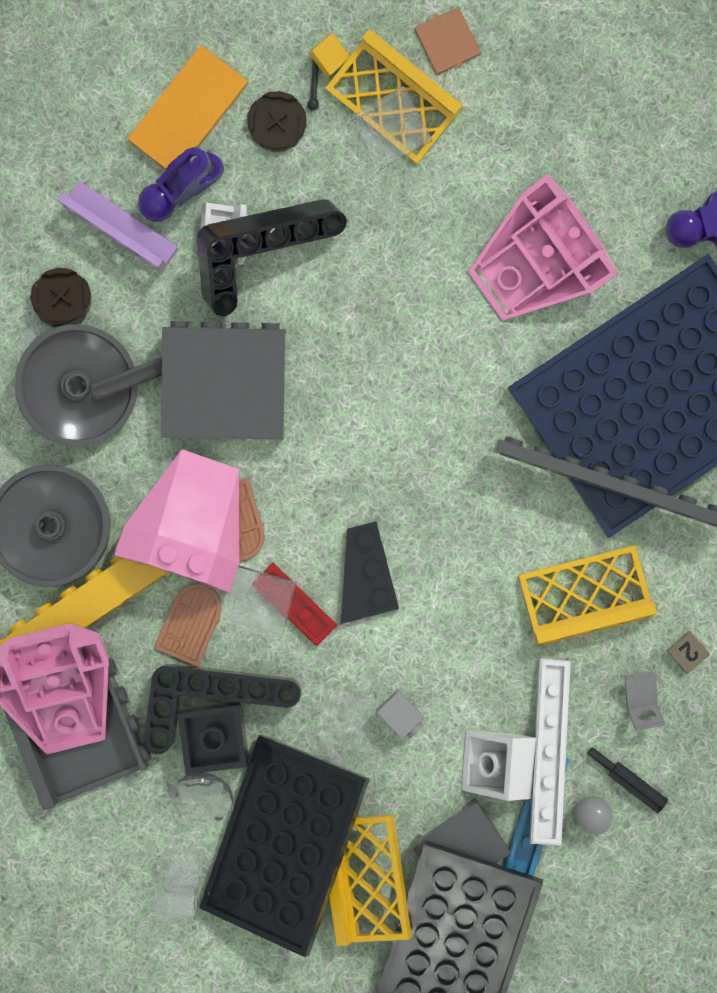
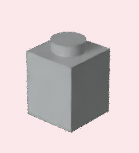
M399 689L376 709L381 718L401 739L406 735L411 738L423 727L421 723L424 719L423 715Z

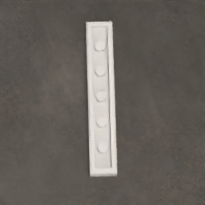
M539 659L530 844L561 846L571 661Z

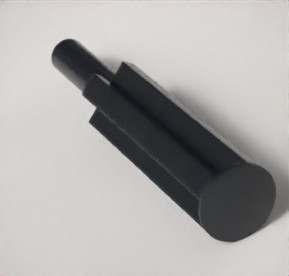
M592 747L588 750L587 754L610 771L608 774L610 778L653 811L659 813L665 807L668 799L619 761L614 764Z

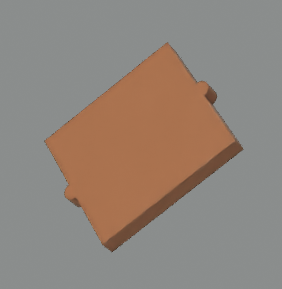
M459 7L440 16L435 14L433 19L414 28L437 75L455 66L461 67L463 62L481 54Z

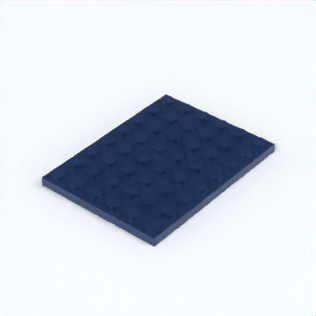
M709 254L507 388L548 450L552 451L553 457L562 460L563 456H569L580 460V466L591 469L592 465L608 469L610 470L609 476L618 479L621 478V475L639 480V486L648 489L650 485L665 488L668 490L667 495L673 496L717 466V265ZM568 478L607 538H610L655 508V506Z

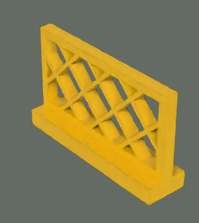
M371 29L367 30L362 37V42L325 88L417 165L464 109L460 102ZM364 50L373 57L375 70L358 72L357 59ZM378 62L382 64L385 68L378 69ZM353 66V71H354V72H352V73H347V72L350 70V68ZM393 73L397 77L398 89L381 91L379 74ZM375 75L377 91L360 93L358 77ZM354 77L356 94L342 95L335 89L343 78ZM401 81L404 82L408 87L401 88ZM415 91L420 96L421 108L404 110L402 93ZM398 93L400 110L383 112L381 95ZM377 96L379 113L365 114L361 110L360 98ZM356 98L357 106L348 99ZM424 100L432 106L424 107ZM438 110L446 117L439 127L426 128L425 112ZM421 112L423 129L406 131L404 114ZM400 115L402 132L388 133L384 129L383 117ZM379 117L380 125L371 118ZM433 132H435V133L431 136V138L428 140V139H427V133H433ZM423 134L424 146L417 155L407 148V135ZM402 136L403 144L395 137Z
M635 545L518 575L536 647L651 618L657 614L654 602L650 598ZM631 555L633 568L629 575L612 567L618 556ZM613 558L610 564H607L603 561ZM596 562L607 569L599 583L583 574L591 563ZM584 565L581 572L574 569L575 567ZM568 570L578 576L570 590L554 582L560 571ZM609 571L625 579L618 594L602 585ZM634 571L636 573L637 580L632 578ZM555 573L552 579H549L544 576ZM539 577L548 583L541 598L529 592L526 580ZM580 578L596 587L589 601L573 593ZM628 582L640 588L642 600L631 602L621 596ZM551 586L567 594L560 608L543 600ZM599 589L615 597L610 608L601 609L592 604ZM570 596L586 605L581 615L572 617L562 611ZM532 599L538 602L535 608L533 607ZM618 600L625 603L622 605L615 606ZM543 604L555 611L556 615L551 623L539 626L535 613L539 606ZM589 607L595 610V612L585 614ZM559 615H562L563 617L567 618L564 620L556 621Z
M394 814L357 817L354 827L362 835L355 844L348 841L329 897L336 945L348 946L352 942L409 940L412 937ZM376 823H386L388 836L383 843L370 832ZM365 837L378 847V850L371 859L358 848ZM381 852H384L391 858L392 868L388 873L374 862ZM353 853L367 864L359 875L350 868L349 859ZM369 868L383 878L376 889L363 879ZM386 882L396 890L397 898L392 904L379 893ZM358 884L371 895L364 905L354 897L353 890ZM374 898L388 909L380 920L367 909ZM390 913L400 920L402 931L393 932L384 924ZM362 914L375 925L371 933H360L358 920Z

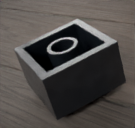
M241 702L182 709L178 713L185 775L247 767L249 754Z

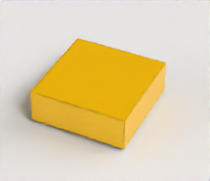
M333 32L328 34L308 52L326 77L331 76L350 57Z

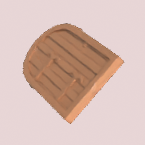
M245 478L239 480V560H247L257 555L261 550L265 536L264 525L260 519L249 479Z
M202 584L188 585L182 589L172 602V607L154 649L199 667L214 629L219 623L222 607L216 592Z

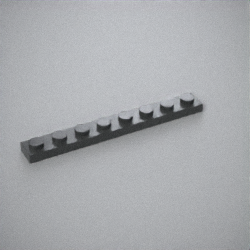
M506 436L505 440L499 439L496 441L493 453L717 527L716 505L708 504V508L696 505L697 499L680 494L677 499L667 495L668 490L665 488L650 485L648 489L639 486V480L621 475V478L618 479L609 476L610 470L595 465L588 469L580 466L581 461L578 459L563 456L561 460L552 457V451L539 446H534L533 450L522 447L523 441Z

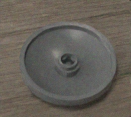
M69 324L48 330L29 344L17 364L14 377V392L19 410L27 423L37 433L53 442L68 446H87L101 442L115 434L130 417L136 403L138 385L100 400L93 398L90 392V385L134 368L133 361L121 343L101 329L88 325Z
M38 465L18 472L1 486L0 564L11 575L25 583L36 586H59L80 579L100 561L109 542L111 531L110 513L102 493L86 476L63 466Z

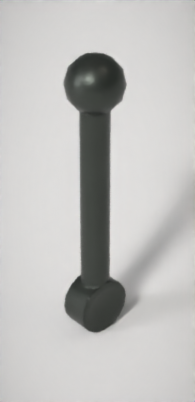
M314 60L312 61L311 99L307 103L310 110H316L319 107L317 100L318 66Z

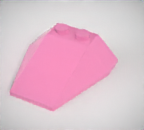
M546 174L521 194L468 271L502 321L592 293L619 274L605 246L570 197L549 174ZM477 268L510 314L507 315L475 271Z
M182 449L123 526L114 556L142 565L147 564L230 593L239 567V469Z
M69 623L13 637L0 646V706L46 755L105 740L109 657L100 633Z

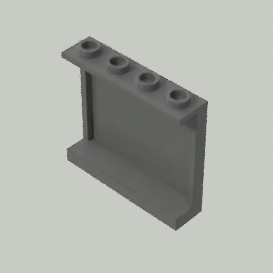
M170 321V327H162L161 437L283 440L285 438L286 330L280 329V323H261V329H249V323L231 322V328H219V322H201V328H188L189 321Z
M112 657L109 658L106 737L103 741L46 755L4 710L43 810L138 770L143 771L149 766L148 760L151 759V753L147 750L145 742L140 743L137 732L140 731V726L135 714L129 715L125 705L129 703V698L124 686L118 687L114 677L118 674V670Z

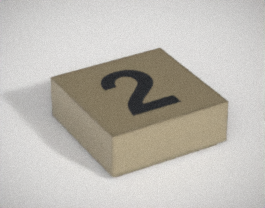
M691 631L684 634L666 650L686 674L710 655Z

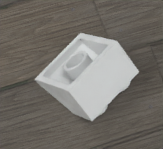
M466 730L462 791L506 801L531 799L536 737L512 733Z

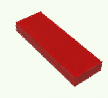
M274 562L252 583L316 647L338 625Z

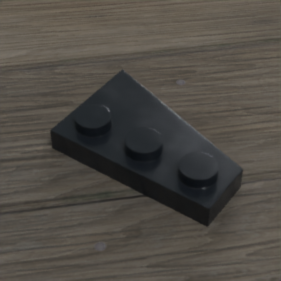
M376 521L347 529L341 624L399 609Z

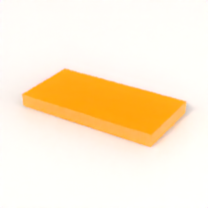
M200 45L127 139L166 170L168 165L185 150L192 147L198 148L249 83Z

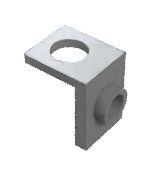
M655 672L626 675V705L634 729L641 730L665 726V720L657 702ZM649 713L654 715L655 718L643 721L638 716Z

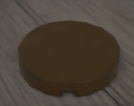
M282 91L268 92L262 95L261 98L251 105L247 116L248 130L253 140L263 149L272 152L286 151L296 146L303 138L307 127L306 112L303 106L293 95Z
M55 268L44 272L37 282H34L31 288L30 300L34 313L42 322L52 327L77 324L84 319L91 308L92 296L88 282L78 275L77 272L66 268Z

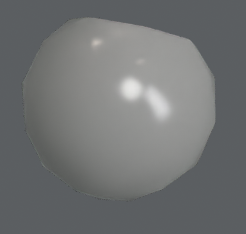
M593 796L582 799L576 805L574 812L575 822L596 835L604 833L610 827L613 818L612 810L607 802L602 798Z

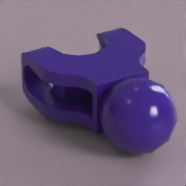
M196 147L185 150L168 165L165 172L156 180L157 184H151L141 191L138 197V207L141 214L152 222H162L170 218L175 211L176 205L181 206L190 198L200 194L222 176L224 165L221 158ZM212 161L214 164V170L210 175H207L211 169Z
M717 190L706 199L703 207H699L694 212L691 210H679L668 218L666 236L670 243L680 248H689L697 243L709 241L717 246Z

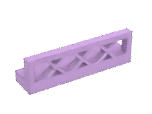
M79 180L68 196L62 192L57 199L64 208L161 273L179 249L176 245Z

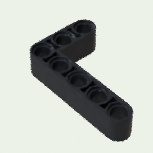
M321 199L203 226L197 234L203 299L216 315L227 316L236 309L238 303L235 259L337 236L346 227V216L330 200Z
M164 664L155 670L151 680L144 737L145 746L151 753L163 754L173 745L180 695L289 708L298 703L302 694L301 686L295 679ZM163 670L173 673L175 682L172 686H166L161 682L160 674ZM199 674L204 678L205 686L203 689L197 690L191 686V675ZM228 677L234 681L236 687L234 692L225 693L221 690L220 680L222 678ZM259 681L265 685L266 692L263 696L256 697L251 694L249 686L252 682ZM291 685L294 687L296 697L292 700H284L279 693L281 686ZM158 701H166L170 704V715L162 716L157 712L156 705ZM161 731L166 734L167 744L165 746H158L154 743V732Z

